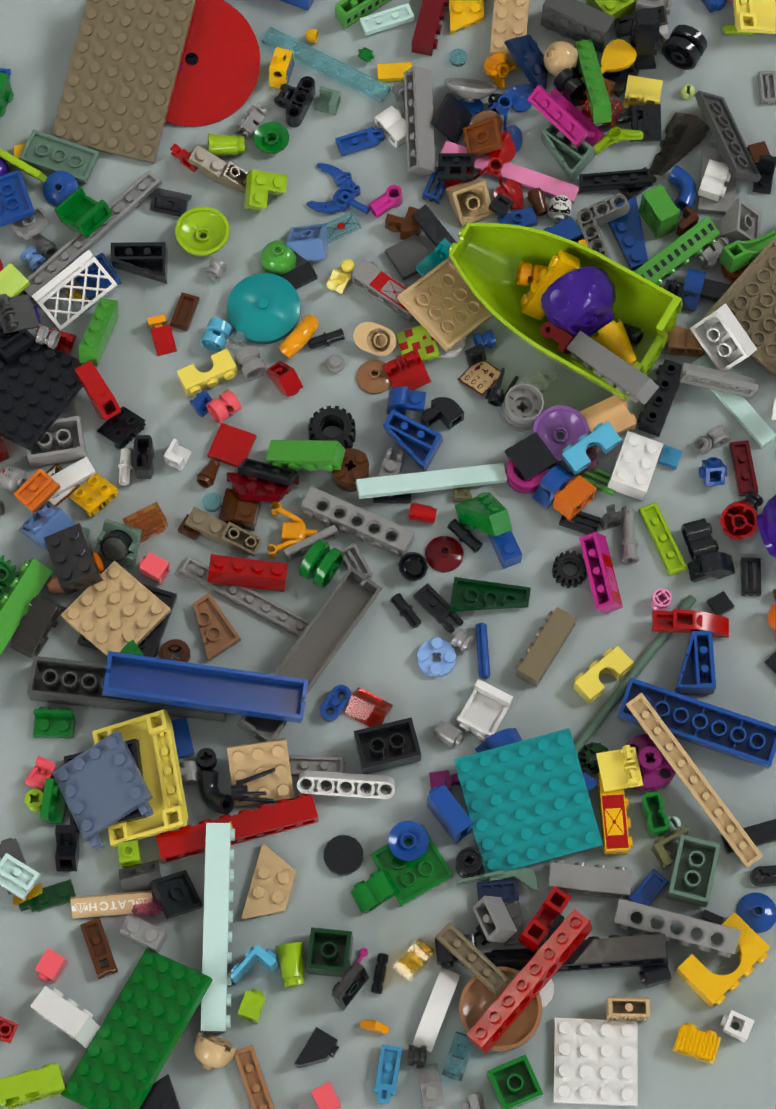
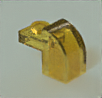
M419 938L411 945L406 954L394 964L393 968L399 976L412 981L430 960L435 950Z

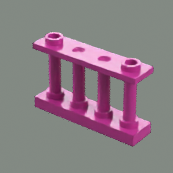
M538 85L527 99L575 146H579L585 140L593 147L604 135L557 88H554L549 94L542 86Z

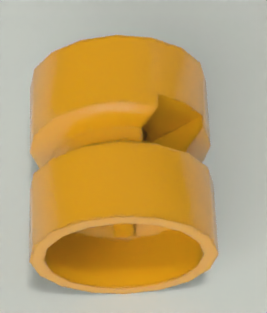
M521 261L517 270L516 285H532L534 281L538 280L541 271L547 268V266L539 264L532 266V263Z

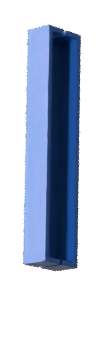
M109 651L102 695L301 723L304 719L306 703L304 700L307 694L308 680Z

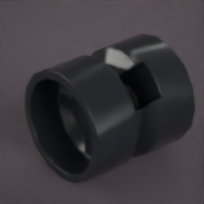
M569 68L562 70L556 76L553 83L560 92L563 91V95L571 102L580 99L586 91L585 83L580 78H577V75Z
M467 847L458 853L456 871L461 878L476 877L480 874L483 858L477 849Z

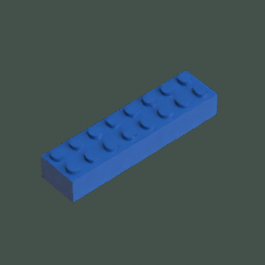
M630 677L617 718L641 726L625 704L640 693H643L675 738L767 769L771 767L776 752V726Z

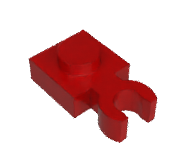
M177 144L170 148L172 151L171 155L179 159L181 164L192 172L198 169V167L187 161L192 152H188L185 149L182 150Z

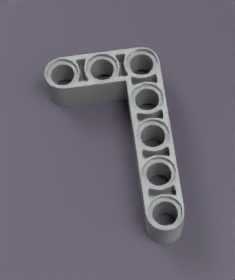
M618 193L581 209L577 213V220L588 248L594 251L601 248L599 253L610 259L611 257L599 226L622 217L630 211V204L623 194ZM622 202H623V205H622V206L617 207V205H618L619 203H622ZM590 217L588 221L584 222L585 218ZM596 232L594 236L589 237L591 233Z

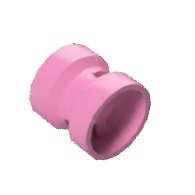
M666 589L656 590L651 600L652 609L655 611H667L672 601L671 593Z

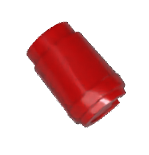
M413 502L410 505L408 518L414 521L434 524L437 509Z

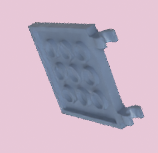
M118 730L52 772L83 840H89L92 848L96 847L97 850L102 848L104 843L99 833L137 808L141 815H145L147 818L154 814L148 802L153 797L121 732Z

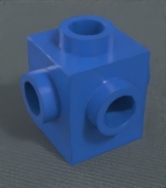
M716 457L702 460V467H699V477L703 479L705 485H725L727 466L723 464L722 460Z

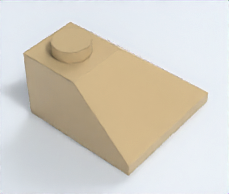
M485 180L462 182L446 188L450 205L461 226L494 215V212L488 209L491 199Z

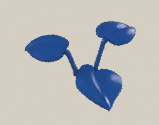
M520 84L509 88L504 95L499 97L497 103L494 102L487 109L491 111L496 108L499 114L504 115V128L502 132H510L516 152H518L522 145V132L516 125L507 127V116L511 107L517 112H525L531 108L532 104L527 100L533 92L531 84ZM463 98L458 100L473 114L468 124H470L476 114L484 109L480 99H474V102L463 101Z

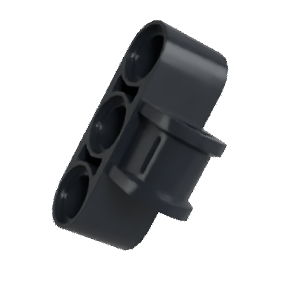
M310 76L301 78L296 88L282 84L278 96L274 98V103L277 106L286 109V122L290 127L295 128L301 125L315 96V80Z

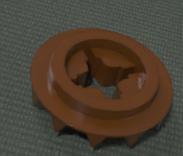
M172 639L162 645L159 657L161 659L188 662L190 659V649L184 641ZM169 650H171V651H173V652H175V653H176L177 651H180V652L178 653L180 659H179V658L177 659L176 657H174L173 659H170V658L172 657V655H171V653H170Z

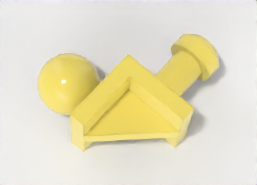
M351 259L343 260L340 267L333 269L326 283L329 290H335L343 294L348 281L351 280V272L355 268V264Z

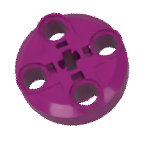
M647 734L638 735L626 743V745L636 749L643 786L632 787L631 789L642 792H656L671 783L675 771L661 752L654 747L655 744ZM660 772H667L669 778H662Z

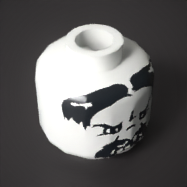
M556 195L551 198L548 205V216L556 223L562 219L570 218L572 202L568 197Z

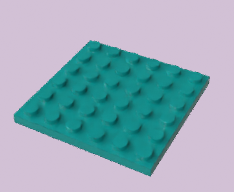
M570 728L454 759L468 815L473 821L472 829L478 851L483 858L482 866L485 874L503 870V872L603 845Z

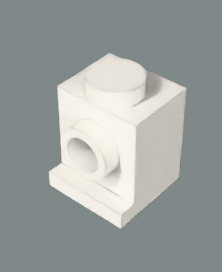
M731 1010L728 1015L724 1014L720 1025L723 1026L721 1032L744 1043L755 1020ZM736 1023L738 1030L733 1029L731 1024Z

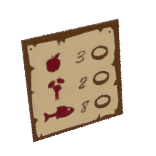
M484 360L470 366L457 380L483 396L498 381L501 370Z

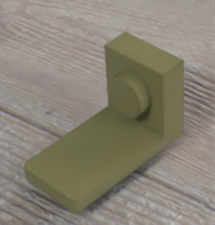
M679 827L671 832V836L667 838L662 836L654 841L651 850L663 871L671 867L673 863L671 852L664 847L677 841L681 834L688 835L690 831L688 827L684 829Z

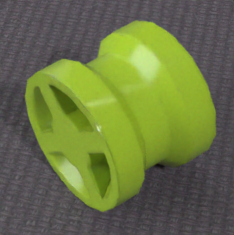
M39 789L29 790L25 795L27 807L33 812L41 811L43 792Z

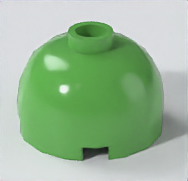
M275 240L268 243L261 253V265L264 272L281 276L295 269L297 265L296 252L287 247L285 241Z

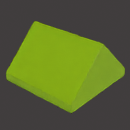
M9 263L0 272V295L7 294L10 298L16 297L30 285V282L12 263Z

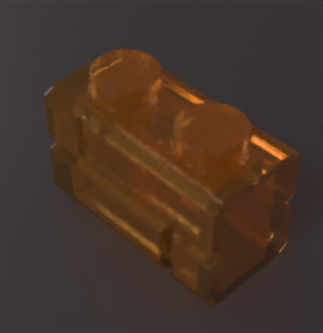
M157 502L123 518L125 525L142 530L140 543L146 541L154 533H162L168 527L166 517Z

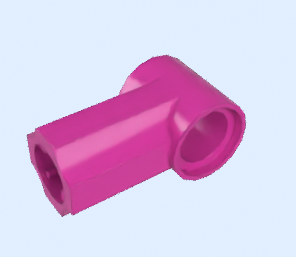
M397 185L389 186L384 194L368 204L371 213L379 218L391 208L399 207L403 202L401 188Z

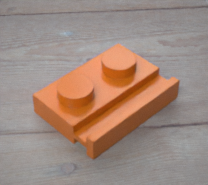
M39 468L13 495L34 514L61 487L46 472Z

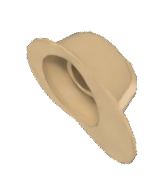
M367 321L359 324L354 330V342L364 351L377 356H387L396 347L397 340L395 334L385 326Z

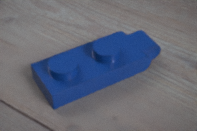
M371 127L335 138L342 157L378 146L380 141L385 140V135L382 128L374 129Z

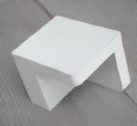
M174 438L163 457L165 464L182 471L192 453L190 450L179 446L178 440Z

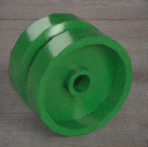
M322 539L317 540L305 555L299 568V575L307 580L313 578V584L322 589L325 588L340 568L344 552L337 548L330 550L329 543Z

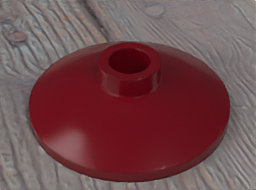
M440 536L433 539L428 544L425 552L429 566L439 572H451L458 568L462 563L464 555L461 544L449 536ZM446 549L448 553L443 554L441 551Z

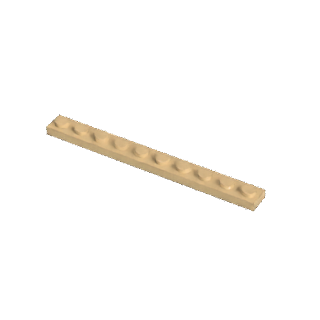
M640 693L625 705L744 866L748 868L763 857L643 693Z

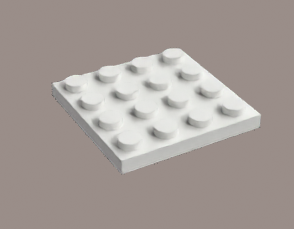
M554 1018L553 1103L637 1107L638 1021Z

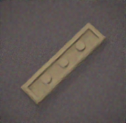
M450 922L435 936L494 995L510 980Z

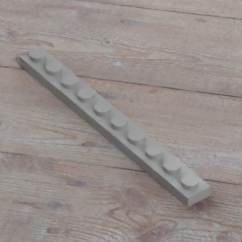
M150 170L146 171L108 205L113 214L87 238L77 233L27 278L30 285L22 292L26 295L29 294L30 299L33 300V294L95 245L162 184L161 179Z

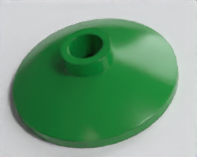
M267 122L256 129L254 143L262 152L268 154L278 153L287 147L289 132L280 123Z

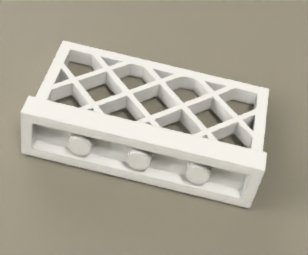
M87 250L33 294L32 297L58 329L63 331L100 300V297L106 296L118 284L90 250ZM93 263L99 267L98 275L88 274V267ZM77 276L85 277L84 287L74 286V279ZM87 277L97 278L96 288L86 287ZM100 278L108 279L112 283L106 289L99 288ZM70 288L69 298H60V290ZM73 289L83 290L82 299H72ZM86 290L96 291V297L93 300H85ZM49 299L56 300L55 310L47 309L43 304ZM59 300L69 301L68 311L58 310ZM72 301L82 302L80 311H71ZM58 313L68 314L67 321L62 325L57 321Z

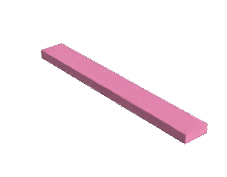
M446 140L441 153H467V148ZM486 154L476 157L474 170L479 172L484 170L491 158L487 157ZM510 162L503 163L501 170L502 180L512 179L520 186L530 190L541 188L544 191V195L550 197L565 195L574 204L580 189L579 186Z

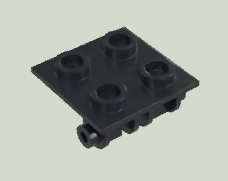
M124 406L120 408L122 412L107 420L97 430L99 434L115 443L114 446L118 450L125 448L129 443L128 440H133L131 436L135 438L136 435L145 429L144 426L146 425L145 419Z

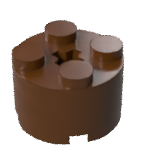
M347 448L341 470H333L332 479L341 490L355 492L357 491L356 479L369 478V461L364 452L354 448Z

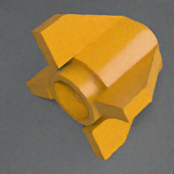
M498 52L490 56L483 65L484 73L489 75L496 86L500 88H505V79L503 78L508 75L509 71L517 69L516 65L506 63V53Z

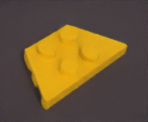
M449 0L450 35L455 34L456 30L463 27L466 29L473 24L484 21V0Z

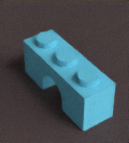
M608 421L605 424L601 422L595 426L591 434L588 435L586 433L578 439L579 442L574 446L570 444L563 449L564 453L561 459L574 476L590 465L591 460L586 454V450L589 447L597 446L606 454L621 443V437Z

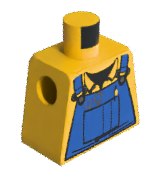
M275 48L269 67V87L280 89L282 84L288 85L295 65L292 50Z

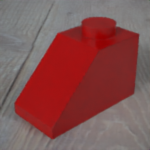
M279 361L267 369L266 374L279 391L287 397L296 395L303 388L294 368Z

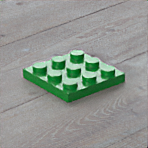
M429 834L428 848L416 860L404 861L397 858L391 852L388 844L370 854L379 870L389 872L399 890L395 898L401 907L454 876ZM406 840L404 843L405 845L410 846L412 844V841Z

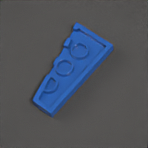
M636 197L627 200L630 204V211L626 215L608 222L631 271L636 270L648 261ZM622 202V203H619V204L617 205V207L622 206V205H623V202Z

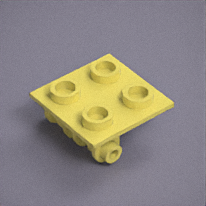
M628 75L623 108L629 109V105L660 104L663 80Z
M625 745L622 747L623 749L596 753L604 792L643 786L635 747L631 748L630 745Z

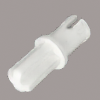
M123 448L120 451V464H118V484L127 486L130 483V472L133 469L131 465L133 451Z

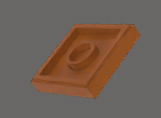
M496 117L462 128L467 153H475V158L504 148Z

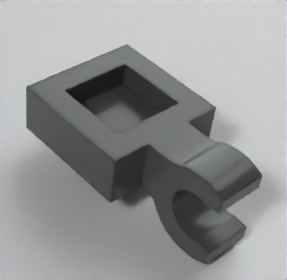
M615 504L606 506L607 513L604 514L600 523L603 531L621 525L623 517L620 511H615Z

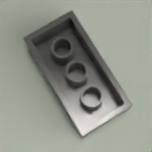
M545 0L541 17V26H544V28L555 31L563 37L575 40V42L592 39L595 51L601 53L604 52L612 38L615 22L614 16L578 0Z

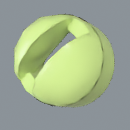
M685 84L681 88V97L686 100L694 97V86Z

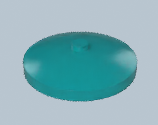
M258 273L244 278L233 288L227 302V313L232 328L239 336L252 343L271 344L284 339L295 329L300 318L301 305L297 291L286 279L271 273Z

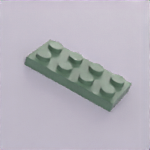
M33 129L19 159L31 166L51 173L66 171L72 174L78 182L87 184L100 153L88 147Z

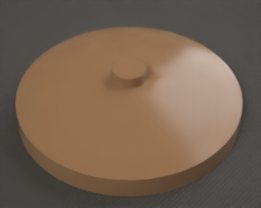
M497 967L510 980L496 995L477 977L473 976L462 991L459 1002L460 1020L466 1033L471 1030L520 971L509 967ZM539 993L491 1048L492 1051L517 1049L534 1036L542 1017V1001Z

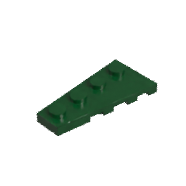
M454 577L449 612L526 608L529 605L531 588Z

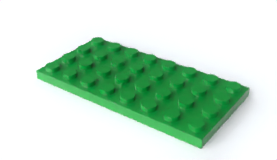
M146 948L66 1084V1090H63L61 1095L86 1109H139L213 979Z

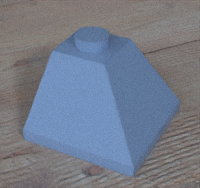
M326 223L292 227L286 241V246L307 261L326 259L328 252Z

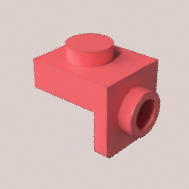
M38 756L35 767L26 777L25 784L43 792L46 778L54 777L52 772L55 771L56 764L49 759Z

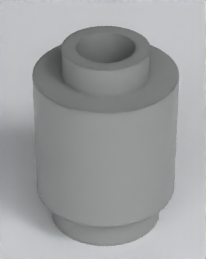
M440 721L433 732L437 739L452 748L459 746L464 739V736H462L463 731L447 721Z

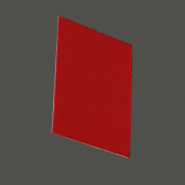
M170 325L150 329L157 356L177 351Z

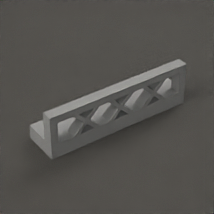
M688 363L681 365L679 381L681 383L749 398L758 390V384H754L755 378Z

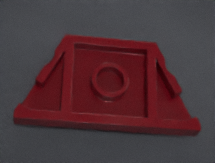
M227 472V481L232 483V488L238 493L241 501L280 502L286 494L292 491L294 484H299V475H297V478L290 486Z

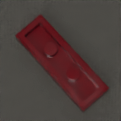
M749 440L730 442L729 447L739 496H745L748 491L758 494Z

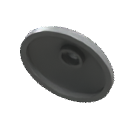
M446 78L444 81L445 86L452 93L463 97V101L474 102V99L486 98L497 91L496 85L474 79Z

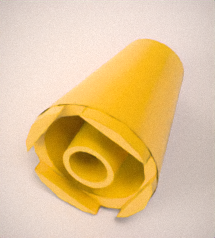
M620 318L616 322L614 320L597 331L599 335L596 337H590L633 366L635 361H637Z

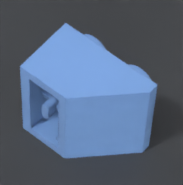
M45 503L32 517L24 521L20 530L40 548L48 551L44 537L71 527L75 523L62 508Z

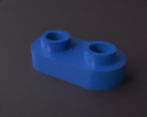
M338 685L334 687L320 707V714L324 720H336L350 702L351 691L347 686ZM343 694L345 695V697L343 699H339L338 695ZM331 709L334 713L329 715L327 710Z

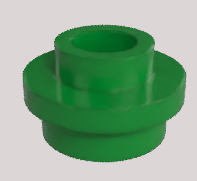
M366 47L358 50V57L366 62H370L375 57L372 54L373 51Z

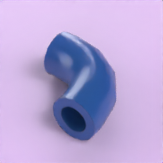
M676 165L668 181L673 183L679 190L674 203L683 211L684 207L688 206L691 209L694 204L696 184L689 173Z

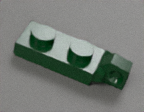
M69 879L44 887L42 894L19 903L20 910L31 909L32 912H41L71 902V897L76 896L72 880Z

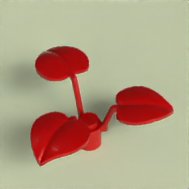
M509 131L501 133L504 148L486 154L491 160L484 170L474 176V180L485 172H488L491 176H498L500 186L495 189L494 198L500 192L514 202L511 209H521L524 203V196L520 185L512 179L506 180L504 184L502 183L501 170L503 163L512 161L516 153ZM461 180L443 181L447 188L462 183Z

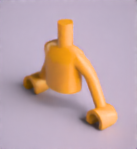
M272 502V507H277V509H271V513L275 516L281 513L294 522H283L282 541L286 542L276 546L269 544L267 550L274 551L267 553L269 559H274L277 556V551L290 547L304 540L305 537H310L317 533V530L306 529L304 521L282 508L280 502Z

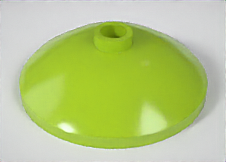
M195 207L186 211L178 219L175 235L178 244L184 251L196 256H208L220 251L226 245L230 235V227L226 217L220 211L211 207Z

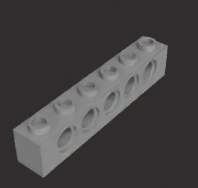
M312 486L301 504V512L307 518L320 520L325 526L335 525L341 533L354 535L359 541L370 542L375 548L386 549L396 557L405 555L414 540V531ZM321 506L327 507L324 511L318 510ZM343 514L344 517L336 518L335 515ZM355 521H359L362 524L359 526H354L352 523ZM371 529H377L379 532L373 534L369 531ZM393 536L396 540L388 541L387 538Z
M619 899L614 923L619 924L618 928L630 931V928L633 927L639 929L638 933L643 935H649L651 932H660L666 935L667 941H670V938L678 939V944L689 947L691 943L699 945L698 949L710 952L712 948L719 950L718 954L730 957L731 954L736 955L742 931L625 899ZM635 912L642 914V921L639 924L634 923L632 920V915ZM655 917H659L662 920V927L659 929H655L652 926V920ZM676 922H679L683 927L682 932L678 935L672 931V925ZM697 927L703 932V936L699 940L692 937V930ZM715 933H720L723 936V942L720 945H715L712 942V936Z

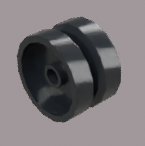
M678 25L673 29L663 45L662 54L675 67L691 70L695 68L700 57L705 52L707 40L697 29L688 25Z

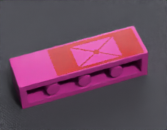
M594 532L579 538L596 610L607 614L623 608L606 536Z

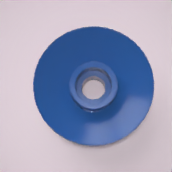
M66 171L51 173L43 184L44 197L50 204L57 207L78 189L77 180ZM57 185H62V189L58 191L56 189Z
M403 821L395 825L390 831L388 837L389 848L393 855L401 860H416L428 848V834L423 826L417 822ZM406 840H411L412 844L410 846H407L404 842Z
M750 893L739 901L736 914L756 933L766 932L775 924L776 906L768 896L762 893ZM759 908L761 914H756L754 909Z

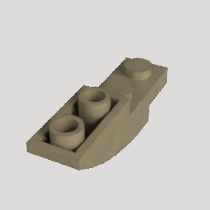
M199 145L194 147L187 161L201 169V174L226 187L245 193L248 173L246 170L231 161L226 163Z
M193 507L184 524L200 532L201 536L213 542L251 556H255L263 540L231 522L226 523L196 507Z

